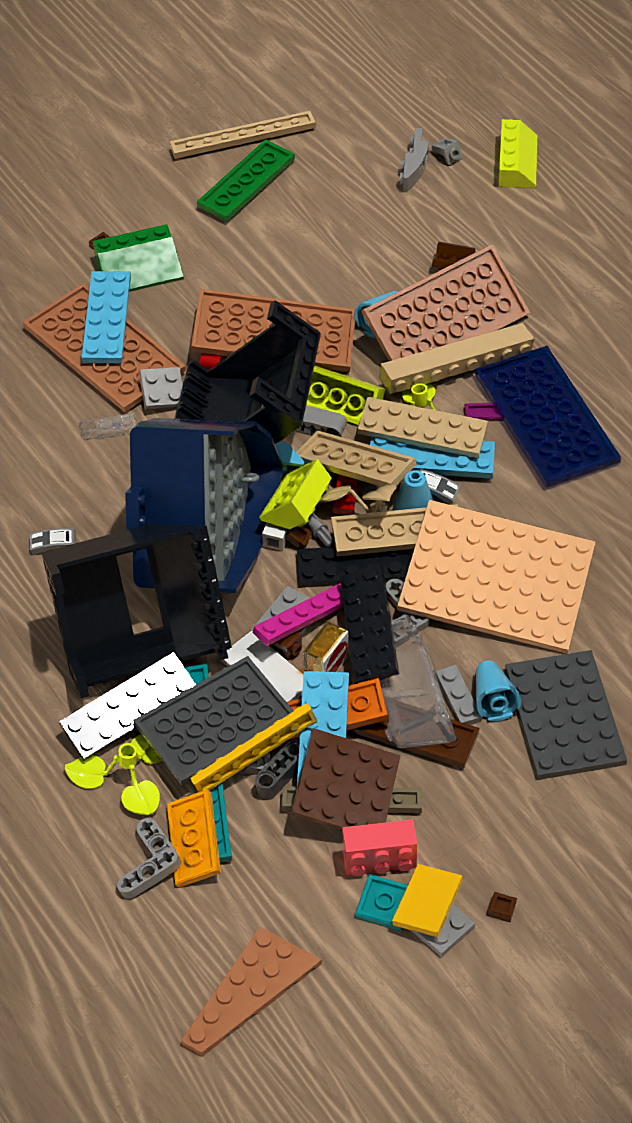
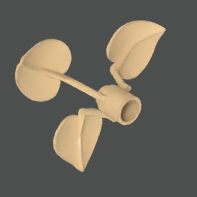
M396 484L383 487L375 485L378 488L377 490L362 496L363 500L376 501L370 505L371 509L351 489V486H342L330 490L322 496V499L317 503V507L321 503L337 500L346 494H351L365 509L366 513L388 511L386 501H390L391 495L397 486Z

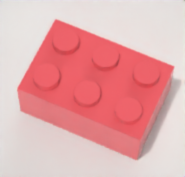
M413 819L342 827L346 876L353 875L358 877L369 873L384 874L388 871H408L416 868L417 838Z

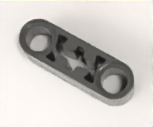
M299 740L289 741L257 774L256 793L260 799H273L283 789V786L297 774L299 755L292 754H299Z

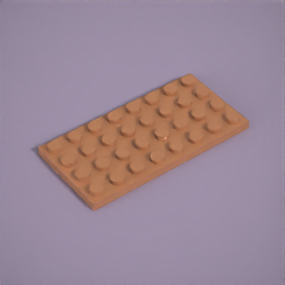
M493 244L361 311L389 361L500 330L530 313Z
M84 283L23 321V326L27 331L124 413L143 401L139 377L140 369L180 367L181 374L186 372V367L183 363L129 319L126 321L122 363H82L90 289Z
M200 289L191 352L221 356L231 355L273 325L267 319L270 304L276 300L321 333L315 366L329 370L350 372L355 309Z

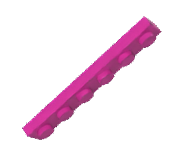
M341 583L254 626L252 633L266 646H269L344 607Z

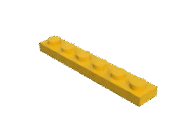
M306 703L296 708L292 713L283 719L277 720L266 730L257 733L249 741L237 746L235 750L224 757L218 758L207 768L198 771L196 775L190 778L197 791L213 789L315 723L317 719L311 707Z

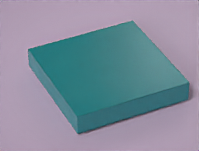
M369 874L355 913V918L401 931L402 928L394 926L392 920L408 885Z

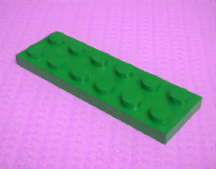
M265 139L197 201V207L228 222L295 160V154Z

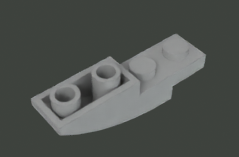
M415 128V135H411L410 144L414 148H410V153L405 154V160H401V171H404V173H400V184H403V192L409 191L418 182L426 168L429 141H422L423 128Z

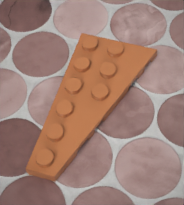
M260 926L182 1038L181 1045L203 1057L225 1040L229 1033L236 1028L242 1027L251 1016L257 1015L282 996L295 982H300L313 968L316 969L322 965V959Z

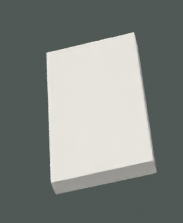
M250 631L232 645L230 650H227V659L220 660L229 667L249 656L286 702L298 699L302 695L303 674L272 647L266 646L252 633L253 631Z

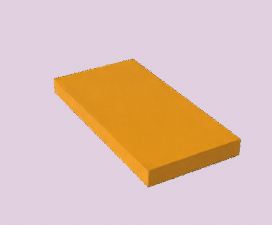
M206 789L168 803L170 840L181 859L180 867L174 871L175 885L180 888L220 874L221 867L212 793Z

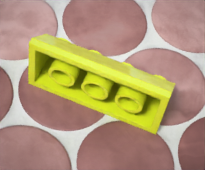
M502 119L498 187L536 188L538 135L521 120Z
M314 366L307 406L340 413L345 416L348 422L359 425L367 398L372 397L383 400L386 389Z
M318 459L286 474L259 518L261 521L287 529L304 526L309 521L310 514L315 511L316 504L322 499V494L328 489V484L332 477Z

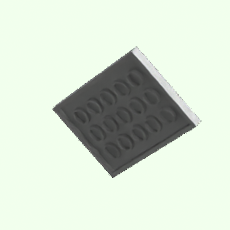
M592 650L505 664L507 678L518 690L521 697V706L517 709L537 780L627 765L625 751Z
M249 656L135 718L133 721L135 727L181 786H184L191 782L190 778L196 775L198 771L207 768L218 758L224 757L235 750L237 746L249 741L257 733L266 730L277 720L283 719L294 710Z

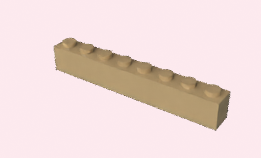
M523 323L381 363L379 379L389 394L401 392L412 388L415 384L438 381L527 355L532 352L534 338Z

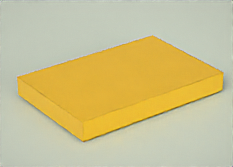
M418 864L392 920L393 925L439 937L463 882V876Z

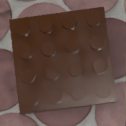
M313 728L310 733L291 815L341 831L342 827L385 823L400 755Z

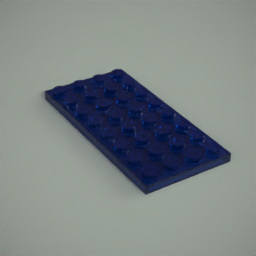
M548 346L475 369V376L492 403H494L499 414H501L502 419L546 488L621 463L620 454Z

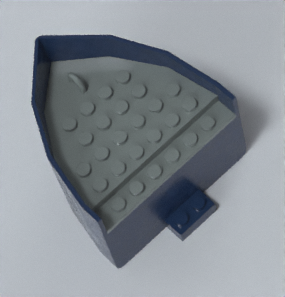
M153 418L137 423L130 431L131 487L125 493L126 530L148 524L207 526L220 592L237 593L259 556L263 545L262 533L267 523L261 521L259 517L279 487L283 473V462L271 433L253 421ZM146 549L134 551V583L141 588H155Z

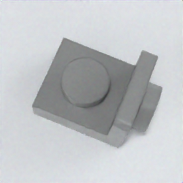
M444 138L431 145L434 153L444 155L448 165L463 157L457 140Z

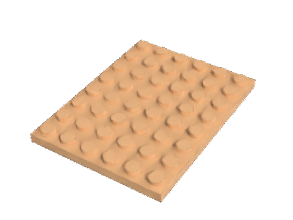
M429 500L397 610L567 654L595 541Z

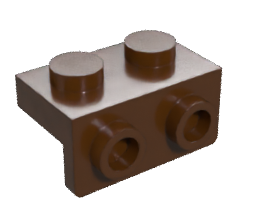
M438 242L432 267L442 270L474 254L476 248Z

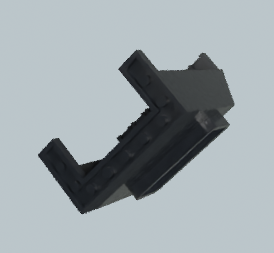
M275 300L270 304L267 319L273 323L269 328L209 370L195 360L188 363L174 419L253 421L271 433L274 443L277 444L303 425L321 333Z
M148 524L41 553L70 675L80 698L89 696L87 688L89 686L140 673L173 652L180 662L214 652L219 660L228 658L227 650H230L232 646L207 526ZM146 549L163 626L134 634L117 556Z

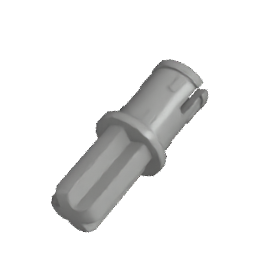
M314 513L310 514L306 525L312 530L313 536L319 538L326 547H333L335 545L334 537L328 532V526L323 524Z

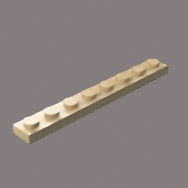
M311 111L170 141V148L176 159L316 128V122Z

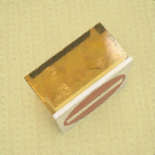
M327 621L303 651L304 671L337 672L348 658V631Z

